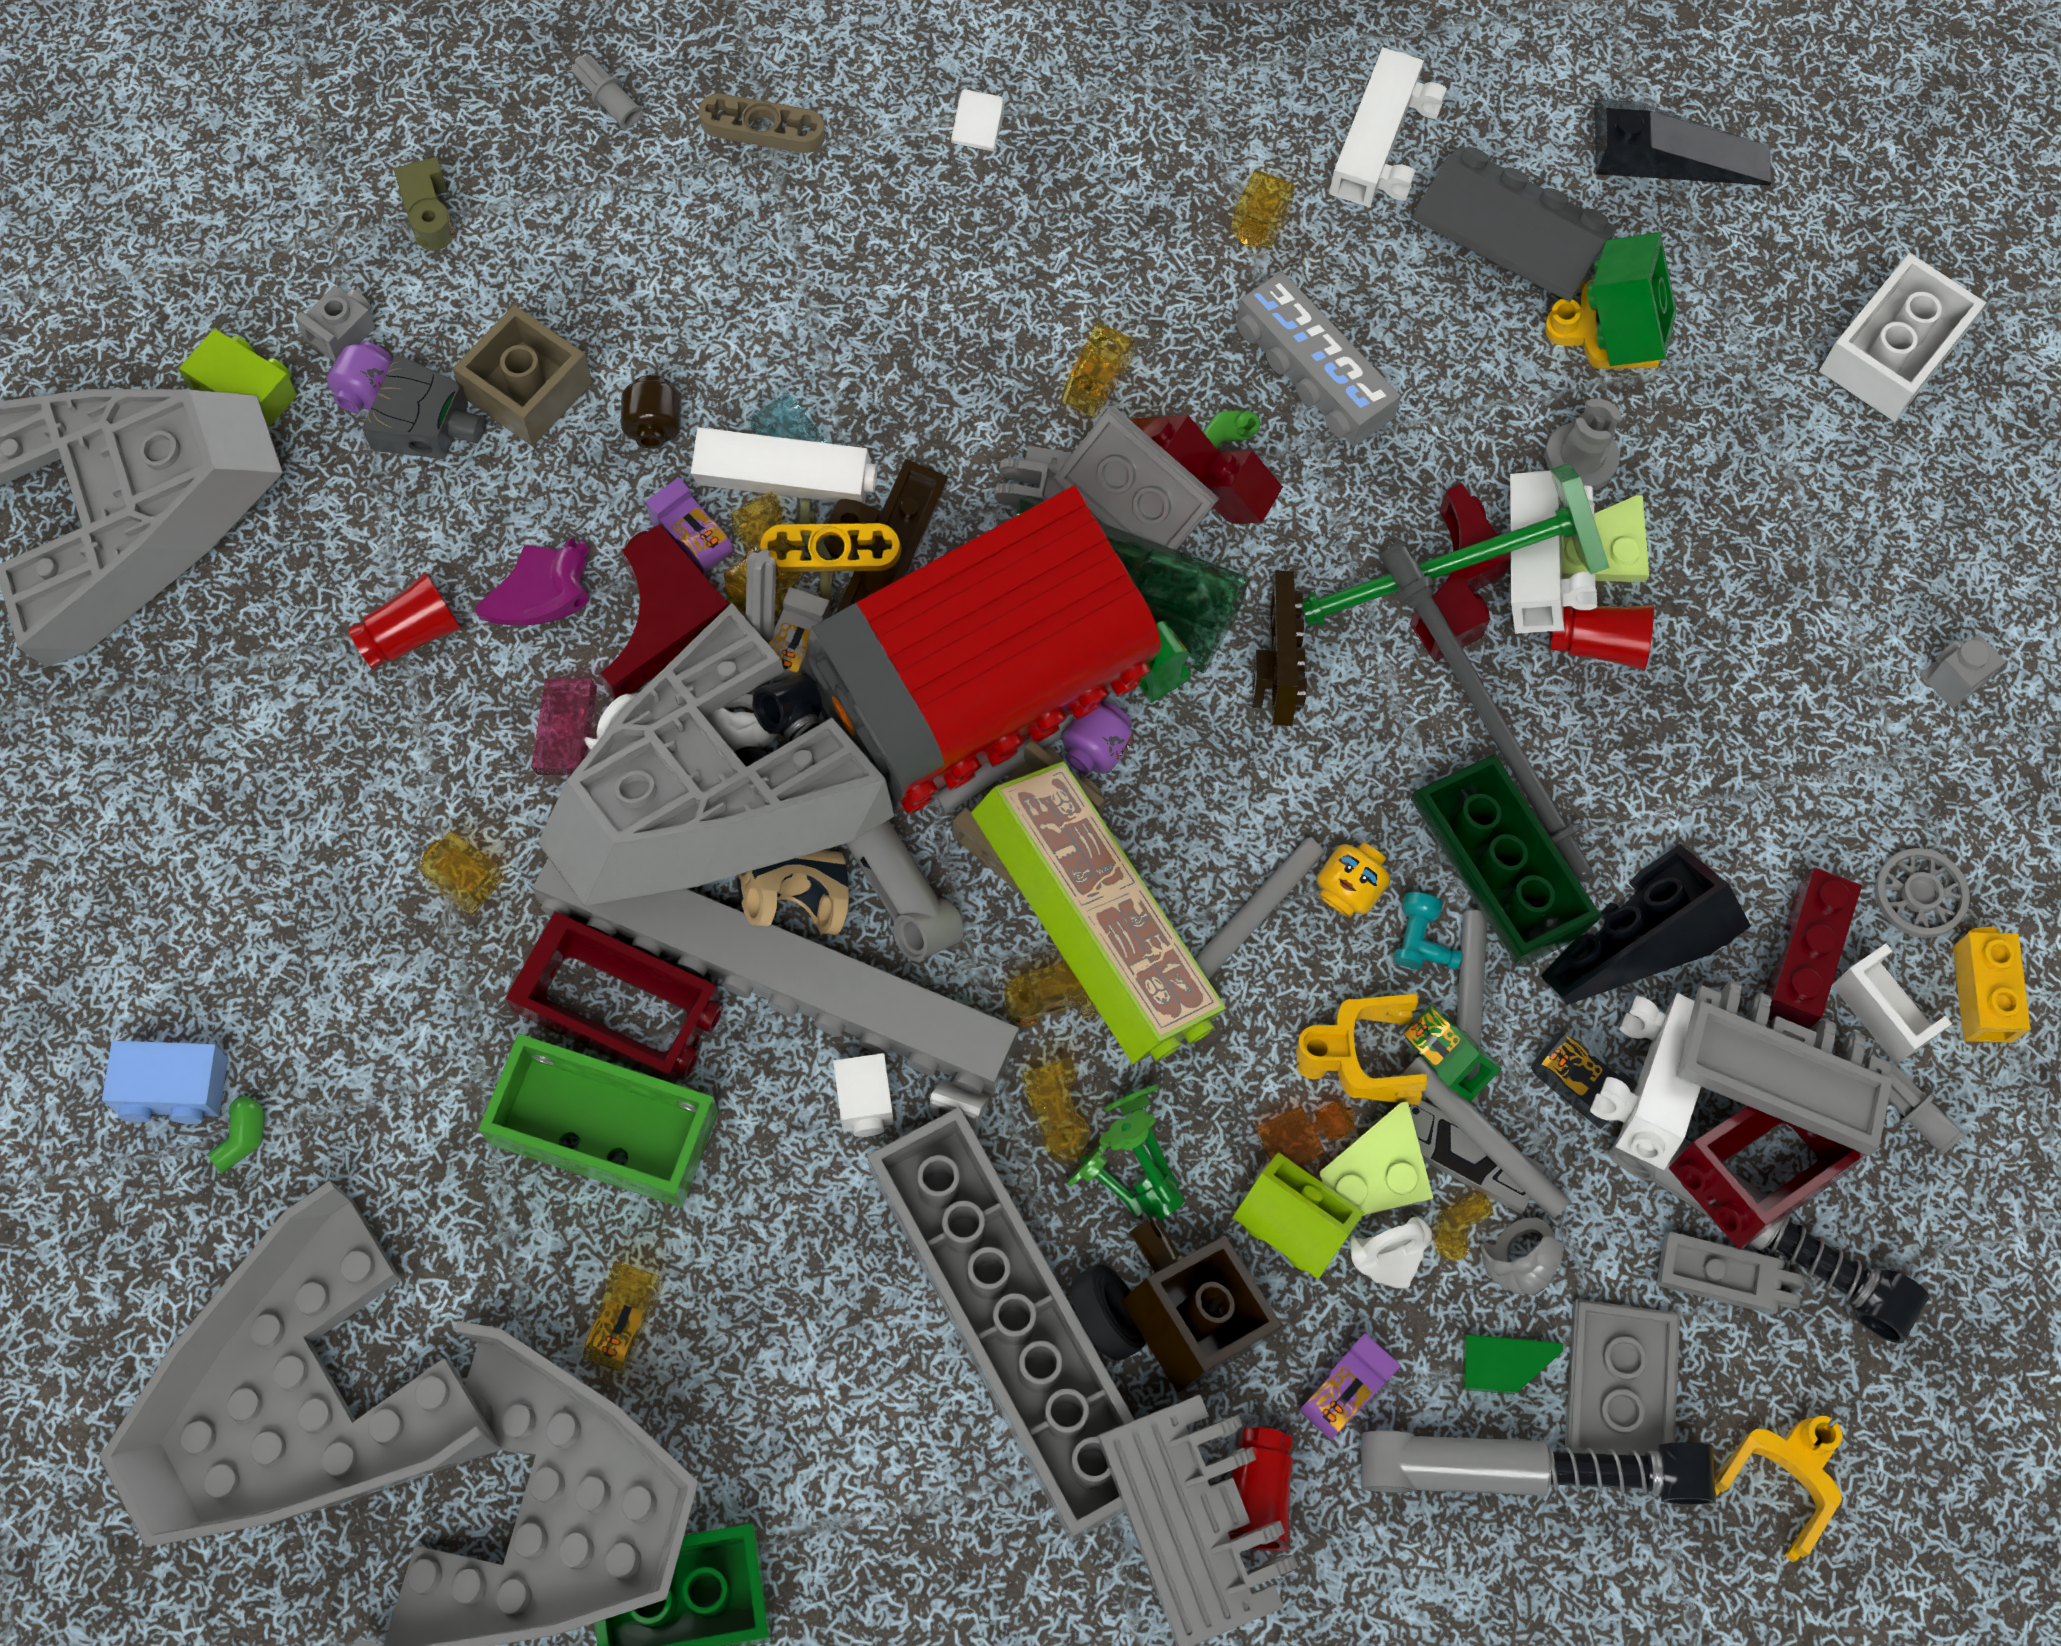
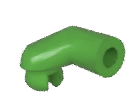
M1223 411L1216 414L1202 432L1218 449L1223 442L1250 439L1258 433L1260 419L1251 411Z
M242 1096L233 1100L228 1111L230 1115L229 1138L207 1153L209 1159L222 1174L256 1150L262 1143L265 1115L261 1105L251 1097Z

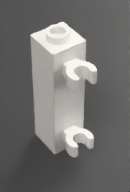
M1382 47L1334 169L1329 191L1330 195L1371 208L1377 189H1380L1396 200L1406 201L1416 170L1406 165L1391 166L1387 163L1409 107L1415 108L1421 115L1427 118L1437 119L1447 89L1438 83H1419L1424 60L1412 57L1404 52H1396Z
M697 427L691 475L697 485L830 502L850 499L865 504L866 492L874 493L877 464H871L867 448Z
M1551 471L1510 474L1511 531L1556 516L1555 511L1562 509ZM1584 486L1595 520L1593 487ZM1562 534L1511 552V606L1515 634L1564 630V606H1572L1579 610L1597 608L1595 573L1579 572L1570 578L1563 579Z
M1676 993L1665 1013L1659 1012L1657 1006L1649 999L1639 996L1635 997L1630 1012L1624 1015L1620 1031L1632 1038H1648L1652 1040L1637 1082L1638 1085L1633 1094L1622 1081L1607 1077L1601 1093L1596 1094L1590 1109L1591 1113L1601 1119L1623 1122L1616 1148L1662 1170L1666 1168L1685 1138L1701 1088L1699 1085L1676 1076L1695 1002L1679 993Z

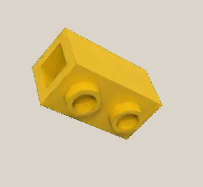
M1979 927L1968 931V934L1953 946L1963 1041L2013 1043L2031 1030L2019 934L2000 933L1996 927Z

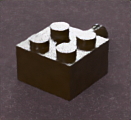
M1156 1215L1129 1232L1130 1237L1134 1239L1154 1273L1141 1282L1121 1302L1173 1387L1179 1393L1251 1351L1283 1327L1226 1235L1188 1256L1186 1254L1180 1256Z

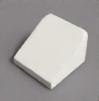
M966 89L962 90L951 143L994 152L1004 117V99L991 94Z
M942 1080L931 1094L930 1112L934 1116L941 1117L960 1106L971 1128L975 1130V1128L979 1127L989 1095L983 1093L975 1095L956 1087L952 1082Z

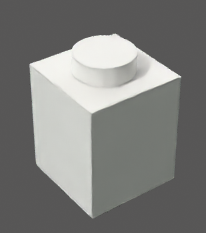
M884 1053L833 1060L843 1132L853 1130V1134L856 1137H869L883 1133L884 1126L894 1124Z

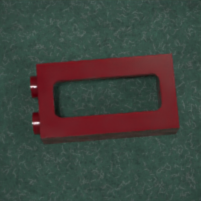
M556 911L551 916L505 997L512 1012L648 1076L676 1084L680 1075L684 1077L690 1075L700 1053V1050L695 1048L703 1031L711 1033L714 1030L723 1011V1005L718 1004L720 996L716 985ZM567 959H576L685 1010L687 1018L671 1048L665 1052L657 1051L548 1000L546 992L562 963Z
M1747 1106L1692 1142L1669 1166V1170L1713 1219L1720 1230L1741 1250L1847 1175L1868 1155ZM1779 1125H1789L1815 1153L1817 1162L1757 1203L1723 1163Z

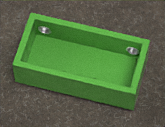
M518 1033L478 1130L491 1146L683 1208L719 1112L713 1096ZM568 1137H577L580 1143L578 1148L573 1150L562 1146L563 1141ZM623 1152L628 1155V1161L622 1166L610 1162L611 1157L615 1153Z

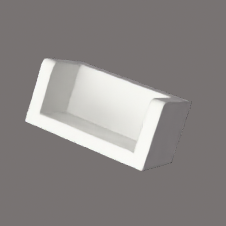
M1886 943L1850 967L1832 986L1895 1065H1897L1937 1037L1952 1023L1946 1016L1933 1025L1926 1019L1882 965L1881 962L1893 952Z

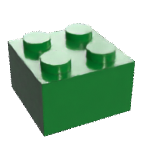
M1661 232L1606 240L1601 258L1595 260L1594 281L1589 282L1587 288L1589 306L1591 310L1597 309L1600 320L1597 323L1596 330L1598 346L1601 350L1606 349L1610 366L1663 360L1666 358L1677 310Z

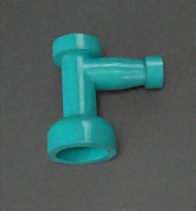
M1407 892L1404 894L1402 911L1409 919L1402 947L1395 950L1393 958L1395 964L1411 969H1421L1424 960L1432 963L1445 964L1447 968L1453 970L1458 969L1462 960V951L1453 948L1450 950L1438 943L1424 939L1428 923L1436 921L1441 915L1443 902L1440 899L1420 892Z

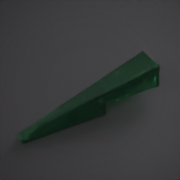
M1030 496L1020 499L1016 514L1019 515L1043 501ZM1098 522L1134 585L1147 603L1155 623L1165 621L1188 650L1189 657L1195 660L1192 667L1201 673H1205L1238 615L1251 577Z

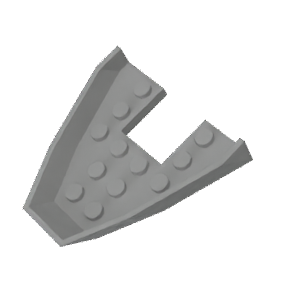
M87 389L0 401V486L62 459L82 525L81 528L0 563V587L18 648L45 667L66 661L91 650L207 554L283 474L257 396L189 389Z
M733 603L714 619L628 703L568 778L538 844L584 906L705 885L852 842L894 817L886 779L833 718L828 719L747 767L705 718L784 672L781 658Z
M330 1180L284 1211L169 1349L99 1456L145 1547L271 1524L339 1505L503 1450L452 1363L445 1358L355 1420L312 1342L401 1281V1278L354 1200Z
M457 1321L454 1332L478 1342L465 1387L502 1449L535 1457L504 1563L500 1565L415 1545L384 1645L357 1639L355 1646H495L555 1636L667 1599L699 1482L625 1411L500 1328Z

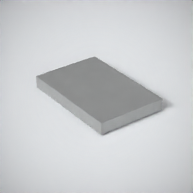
M1114 405L1106 410L1053 477L1065 490L1076 485L1090 512L1158 571L1220 499Z
M1581 1299L1573 1301L1565 1448L1568 1447L1573 1453H1584L1587 1448H1591L1595 1454H1605L1609 1449H1613L1617 1455H1627L1631 1450H1635L1639 1455L1644 1456L1649 1450L1652 1452L1657 1451L1661 1444L1675 1443L1680 1313Z

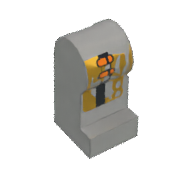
M789 587L782 603L783 611L774 629V636L768 643L781 658L784 672L772 680L779 681L796 674H801L811 627L831 616L830 600Z

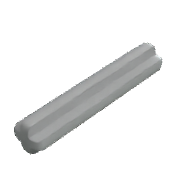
M762 549L759 553L751 552L747 557L746 619L761 637L769 643L774 636L776 560L771 557L770 551Z

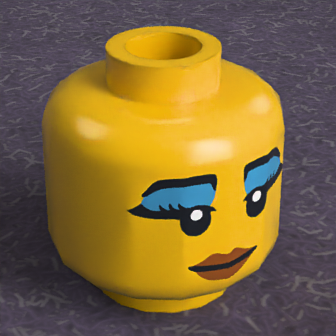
M1362 842L1358 848L1348 844L1339 845L1317 874L1316 880L1322 889L1318 896L1348 918H1351L1353 913L1368 914L1391 882L1387 870L1382 866L1386 857L1365 842Z

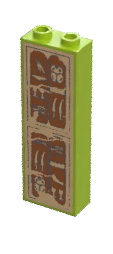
M1062 761L994 787L972 810L971 815L1131 1063L1135 1064L1151 1055L1158 1062L1182 1046L1179 1041L1186 1039L1189 1045L1211 1033L1215 1029L1211 1021L1226 1009L1225 1005L1066 763Z

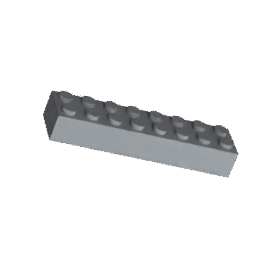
M960 1106L867 1155L869 1171L1070 1543L1125 1512L1097 1435L1134 1421V1418Z

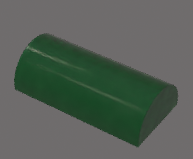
M1496 754L1422 787L1412 795L1411 801L1516 966L1529 965L1562 948L1585 933L1602 917Z

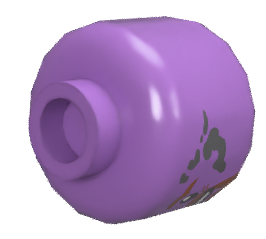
M366 341L344 347L327 374V384L335 395L334 401L336 404L352 413H359L361 408L370 410L393 361L390 354L378 345Z
M1107 701L1102 702L1098 709L1079 720L1074 718L1062 734V742L1068 752L1065 755L1066 760L1073 768L1083 774H1088L1091 770L1101 774L1109 773L1134 742L1133 732L1130 729L1132 726L1131 719L1123 710Z

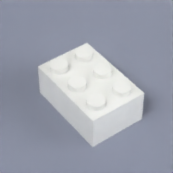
M1909 253L1836 341L1819 372L1895 422L1966 334L1986 302Z

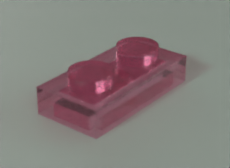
M545 678L531 768L537 775H572L587 756L588 746L584 739L585 737L590 738L597 685L591 678Z

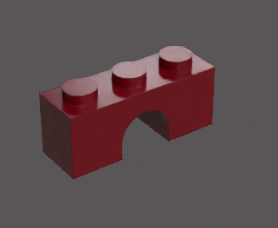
M1814 867L1798 885L1785 925V929L1790 930V934L1780 960L1770 972L1764 994L1770 996L1772 1000L1768 1020L1772 1021L1778 1016L1810 1029L1822 1018L1861 892V884Z

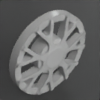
M1913 848L1895 854L1882 866L1875 882L1876 901L1884 917L1900 931L1915 937L1932 938L1948 933L1962 921L1969 907V887L1963 873L1949 858L1933 850ZM1915 858L1929 861L1928 873H1916ZM1909 859V866L1903 860ZM1895 864L1909 877L1904 883L1898 881L1889 873ZM1935 864H1937L1942 868L1936 870L1934 867ZM1944 871H1947L1955 882L1946 888H1943L1942 883L1936 877ZM1957 888L1958 894L1953 893L1952 890ZM1886 890H1900L1902 901L1889 903ZM1944 897L1959 901L1956 913L1939 905ZM1904 907L1917 913L1913 924L1899 916ZM1934 911L1942 926L1930 928L1925 913ZM1945 916L1952 918V920L1948 922Z

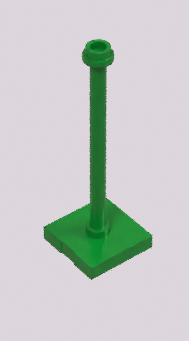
M1569 463L1550 469L1562 505V509L1555 511L1556 516L1419 563L1424 575H1430L1434 579L1562 534L1564 539L1572 537L1578 558L1590 574L1610 567L1581 476ZM1391 574L1319 599L1315 591L1308 593L1309 597L1303 599L1302 608L1309 627L1316 624L1321 627L1326 625L1324 617L1400 590Z

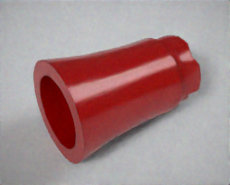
M425 572L404 591L362 617L364 622L354 625L347 631L357 649L373 670L384 664L387 660L392 663L410 651L435 639L462 630V628Z
M1653 605L1628 607L1597 606V608L1591 610H1579L1572 606L1563 607L1564 630L1550 631V650L1568 651V656L1593 658L1645 671L1653 633Z
M1245 1427L1241 1429L1239 1448L1237 1449L1252 1448L1256 1460L1233 1469L1231 1478L1234 1479L1251 1523L1228 1532L1229 1537L1233 1539L1267 1524L1281 1521L1285 1532L1283 1535H1280L1273 1542L1264 1545L1260 1544L1251 1549L1269 1552L1287 1551L1291 1548L1289 1505L1293 1458L1290 1456L1292 1436L1272 1428Z

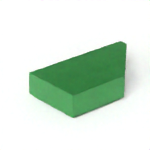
M1466 1334L1463 1337L1462 1390L1515 1395L1563 1352V1343Z

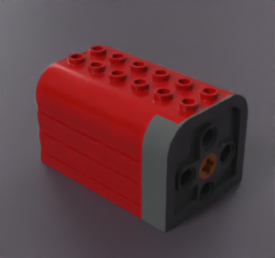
M1076 485L1069 487L811 627L801 674L808 676L816 684L822 702L821 711L826 720L833 718L886 779L894 814L905 809L906 813L910 815L922 809L933 801L932 796L939 791L938 789L947 785L950 791H953L976 777L974 772L980 769L986 762L989 761L992 767L1002 764L1018 753L1017 748L1027 739L1031 738L1034 744L1041 742L1060 729L1058 725L1064 722L1068 716L1073 714L1076 720L1085 717L1101 706L1100 701L1109 696V693L1114 691L1116 696L1120 697L1142 683L1141 678L1151 672L1147 663L1153 661L1161 648L1160 636L1155 620L1143 596L1134 585L1126 568L1113 550L1099 523L1093 517Z

